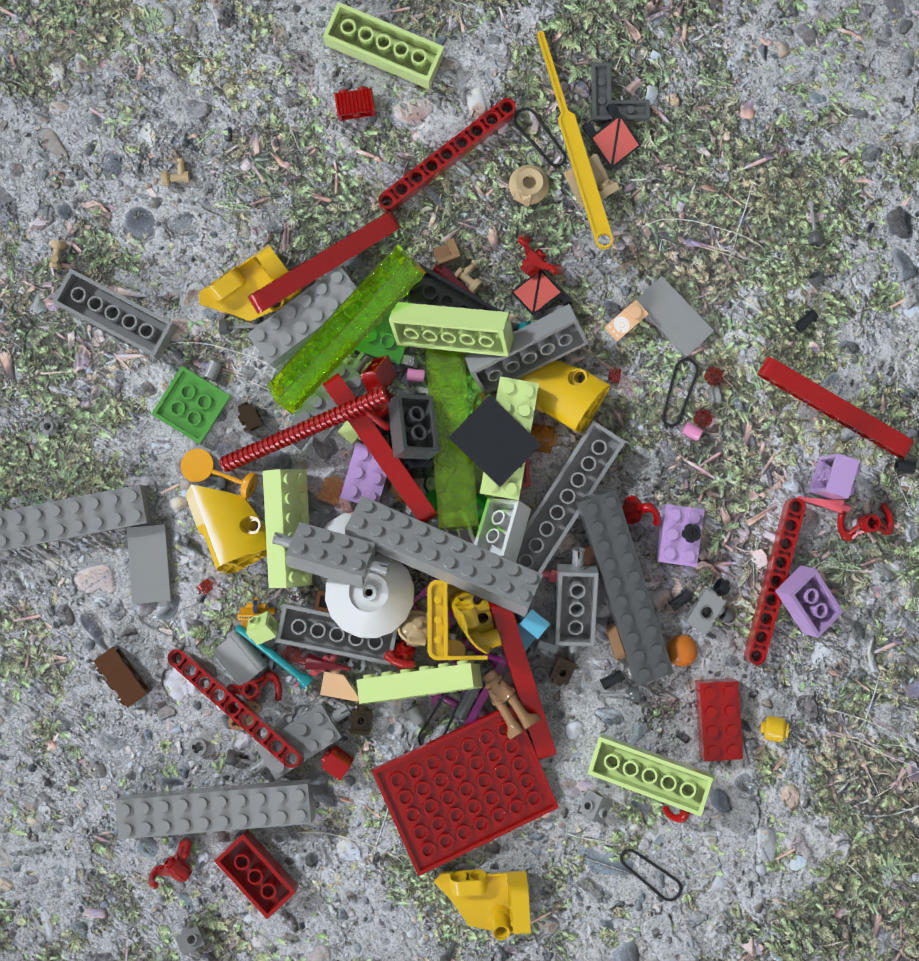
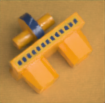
M255 597L253 603H247L246 607L240 608V612L237 615L238 620H241L242 626L247 628L249 619L255 615L269 611L274 617L275 608H266V603H260L259 597Z

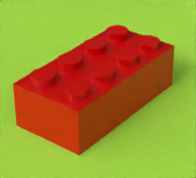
M734 678L695 680L700 758L703 761L743 759L739 681Z
M248 829L241 833L214 860L266 919L289 900L299 887L295 880Z

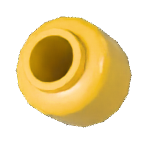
M767 716L765 721H761L760 733H764V738L767 741L783 742L785 738L788 739L789 723H786V719L783 717Z

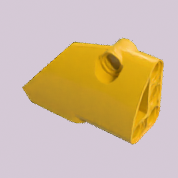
M268 244L239 266L231 268L199 292V304L247 321H252L272 311L280 310L303 291L300 289L281 300L277 306H272L257 314L248 296L288 272Z
M557 360L518 379L539 383L535 404L536 410L542 413L545 412L579 433H583L587 429L610 389V384L590 372ZM584 373L585 379L579 383L578 377Z
M190 485L185 496L197 529L205 537L217 571L233 574L267 556L265 521L260 519L246 498L225 491Z
M465 590L451 594L448 599L450 610L472 645L485 654L490 653L491 648L501 646L498 630L494 629L488 601L481 598L479 601L474 602L473 597L475 595ZM485 613V617L482 620H478V615Z
M481 869L440 872L435 878L434 883L452 901L468 926L493 931V936L498 940L507 939L510 933H513V935L531 933L526 870L486 873Z

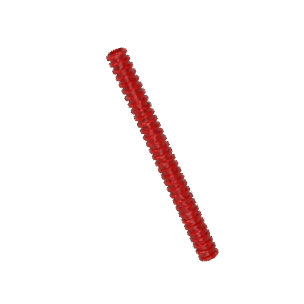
M381 386L380 389L377 388L375 391L365 393L364 396L361 395L358 398L349 400L348 403L345 402L342 405L333 407L332 410L329 409L327 412L325 411L311 417V419L308 418L306 421H301V423L265 437V439L263 438L260 441L237 449L235 452L233 451L230 454L221 456V468L225 472H230L256 459L279 451L281 448L283 449L286 446L322 432V430L325 431L327 428L329 429L332 426L343 423V421L346 422L348 419L364 414V412L367 413L369 410H374L380 407V405L383 406L385 403H390V392L385 386Z

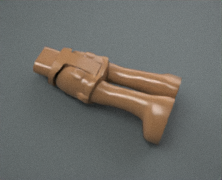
M493 669L482 677L486 683L484 687L488 690L493 706H496L508 726L507 736L511 740L524 731L523 727L525 729L538 722L540 718L537 714H529L515 694V689L504 679H501L503 678L502 675L499 676L496 670ZM506 702L510 703L523 727L516 721L505 704Z

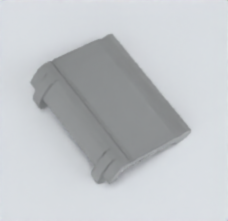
M237 631L212 652L239 686L249 682L268 666V659L266 657L263 659L253 645Z

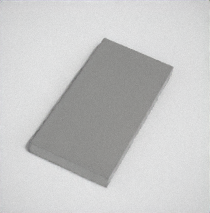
M662 276L637 299L649 313L647 318L685 357L692 353L714 332L708 323Z
M167 525L128 527L127 540L132 604L172 601Z

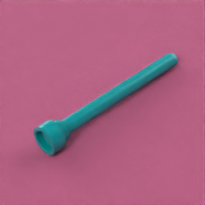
M242 625L236 626V631L294 676L302 689L305 690L314 679L309 673L303 672L302 674L265 643L257 645L248 637L247 629Z

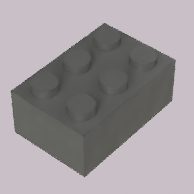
M396 394L391 399V402L387 403L394 458H432L440 452L433 396Z

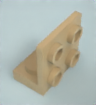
M593 154L588 157L601 200L620 189L617 182L609 180L598 155ZM570 168L564 172V176L579 206L584 208L573 169Z

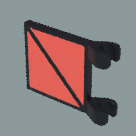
M614 103L606 106V111L613 119L597 132L590 122L582 125V130L590 138L610 169L641 146Z
M540 270L536 275L528 278L511 291L512 295L536 321L545 317L541 311L557 299L563 306L572 304L569 296L543 270Z

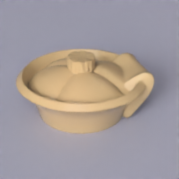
M523 165L517 168L509 180V189L513 200L527 207L530 204L540 202L546 196L549 189V180L546 173L534 165Z
M420 610L410 611L407 619L397 628L398 634L407 642V645L411 647H425L427 644L426 612Z

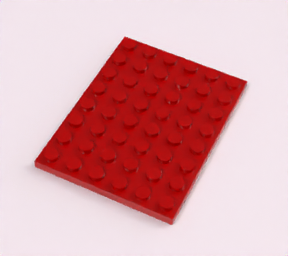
M508 704L507 707L509 708L510 712L512 713L516 721L523 727L514 709L510 704ZM498 709L371 769L418 876L559 808L526 729L523 727L524 731L510 740L507 736L508 726Z

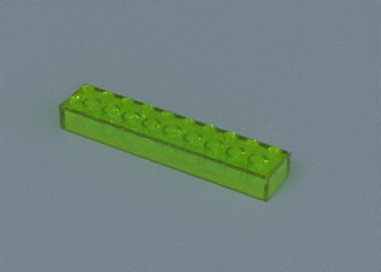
M399 244L388 253L267 384L275 402L292 415L303 406V403L310 396L314 395L316 389L328 380L330 374L341 366L343 360L355 351L359 343L368 337L374 327L378 326L383 318L395 308L396 304L409 293L410 289L423 278V275L426 273L425 270Z
M425 348L429 396H433L440 450L439 453L433 456L439 529L442 531L477 529L479 524L474 464L448 438L469 415L464 352Z

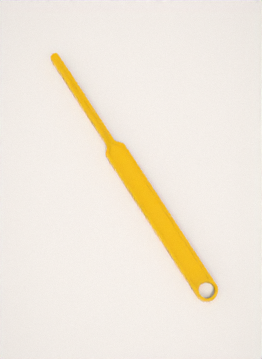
M539 31L537 39L561 113L558 118V124L595 244L599 249L607 250L613 244V236L575 114L568 111L543 31ZM606 235L610 238V243L605 246L601 245L598 242V238Z

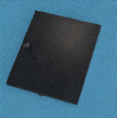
M491 395L471 415L469 414L467 419L448 437L499 487L518 468H521L522 464L541 445Z

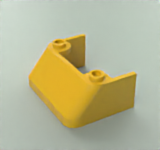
M442 580L432 581L427 588L428 655L434 660H488V656L485 655L465 656L464 644L459 640H449L448 599L451 594L462 591V589Z

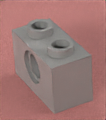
M702 588L683 621L700 632L707 634V632L713 630L716 624L714 622L716 617L724 612L726 601L709 590ZM705 607L710 609V614L707 617L702 615V610Z

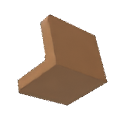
M454 238L447 240V244L433 249L434 256L440 267L460 260V253Z

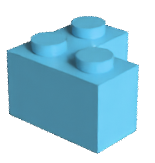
M531 607L526 617L518 614L519 620L516 622L525 651L536 638L539 639L550 625L544 617Z

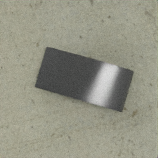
M538 640L533 652L537 654L536 657L539 659H553L554 653L557 654L559 646Z

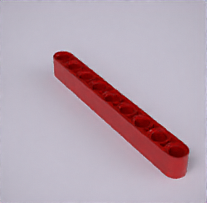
M510 98L502 99L382 192L378 198L381 211L384 213L390 210L392 212L512 120L516 110L515 102ZM510 107L512 111L506 113L502 108ZM490 118H494L497 122L495 124H489L487 120ZM474 130H480L482 134L479 136H475L472 132ZM460 141H464L467 143V146L461 148L457 144ZM444 153H450L452 157L450 159H444L442 155ZM434 164L437 166V169L430 171L427 167ZM415 176H420L422 181L415 183L412 179ZM404 187L407 189V192L399 194L397 192L398 189ZM385 199L392 200L390 206H384L382 203Z
M392 210L250 294L248 299L257 314L267 310L401 228Z
M766 357L757 372V375L898 458L905 459L914 444L911 438L771 357Z
M339 373L322 384L337 406L345 402L348 403L349 400L356 398ZM365 413L358 415V417H353V419H348L350 425L416 519L427 523L438 514L399 458H394L393 450L372 420Z
M800 498L786 500L780 516L744 652L745 659L755 665H760L765 661L781 604V599L775 591L788 577L806 510L805 502ZM793 502H796L798 504V509L796 512H794L791 509V504ZM789 520L793 522V528L790 531L786 527V523ZM783 539L788 541L786 549H783L781 546ZM779 557L783 559V565L781 567H778L776 565V561ZM774 576L778 577V584L776 586H773L771 583V579ZM772 594L774 600L768 605L766 598ZM764 613H767L769 619L763 623L761 617ZM759 632H763L764 638L758 642L756 635ZM757 650L759 656L756 660H752L751 654Z
M488 601L518 699L529 714H537L540 718L538 722L528 728L538 760L557 755L512 611Z
M174 649L169 652L167 660L174 669L288 768H296L303 764L304 754L191 654L180 649ZM178 654H181L182 660L177 663L176 657ZM192 666L196 667V672L194 675L190 674V669ZM206 678H209L210 685L206 688L204 681ZM223 690L224 698L220 701L218 693ZM234 703H237L239 706L236 713L232 711ZM249 715L253 717V723L250 726L246 722ZM263 728H266L268 731L266 738L261 736ZM278 740L282 742V749L280 751H277L275 748V743ZM292 753L297 756L295 764L290 762V755Z

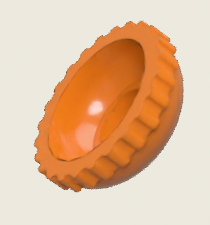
M682 634L674 636L668 641L666 650L673 665L686 667L696 660L698 647L694 639Z

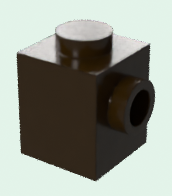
M558 654L549 672V677L552 678L551 682L562 686V684L568 685L577 664Z

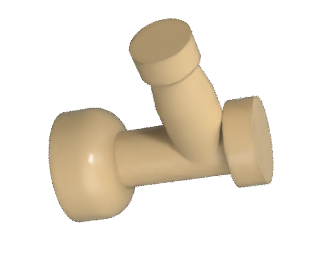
M177 159V174H170L166 170L161 171L162 186H169L171 182L178 181L190 183L189 171H185V159Z
M51 240L50 245L54 250L53 255L50 257L52 262L49 263V267L61 269V265H59L61 251L66 249L67 243Z
M472 260L465 269L460 267L454 274L456 278H460L469 285V291L473 294L478 291L483 283L480 279L474 280L469 276L474 268L478 266L475 260Z

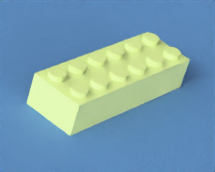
M340 2L337 3L323 35L325 46L427 89H430L444 57V46Z
M395 302L389 317L396 344L400 346L508 357L514 340L509 312Z
M500 377L496 401L531 433L539 383ZM525 462L501 487L483 472L479 494L519 500Z
M306 469L263 471L269 588L313 585L312 573L287 567L286 552L288 548L272 544L273 536H276L274 535L275 532L293 536L299 522L309 524Z
M469 660L457 661V665L455 663L438 664V668L436 666L419 667V671L412 668L402 669L400 674L393 671L382 672L378 675L368 674L363 675V679L357 680L359 704H373L483 688L480 664H474L473 661Z
M605 734L598 738L588 770L589 775L698 816L703 814L715 776L712 773Z

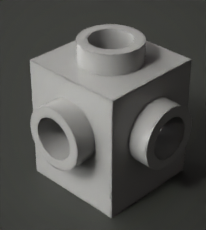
M588 789L579 811L585 814V818L595 823L596 820L604 822L609 815V809L613 800L598 791Z
M193 924L183 928V933L175 937L182 956L189 953L193 956L203 951L202 947L206 945L204 940L207 939L204 929H199L198 926L193 927ZM194 936L195 942L191 944L189 940Z

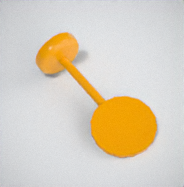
M192 449L181 460V472L191 482L205 481L211 474L241 484L240 493L246 499H249L256 490L259 479L258 474L254 472L248 473L241 480L213 469L214 461L212 456L204 449Z

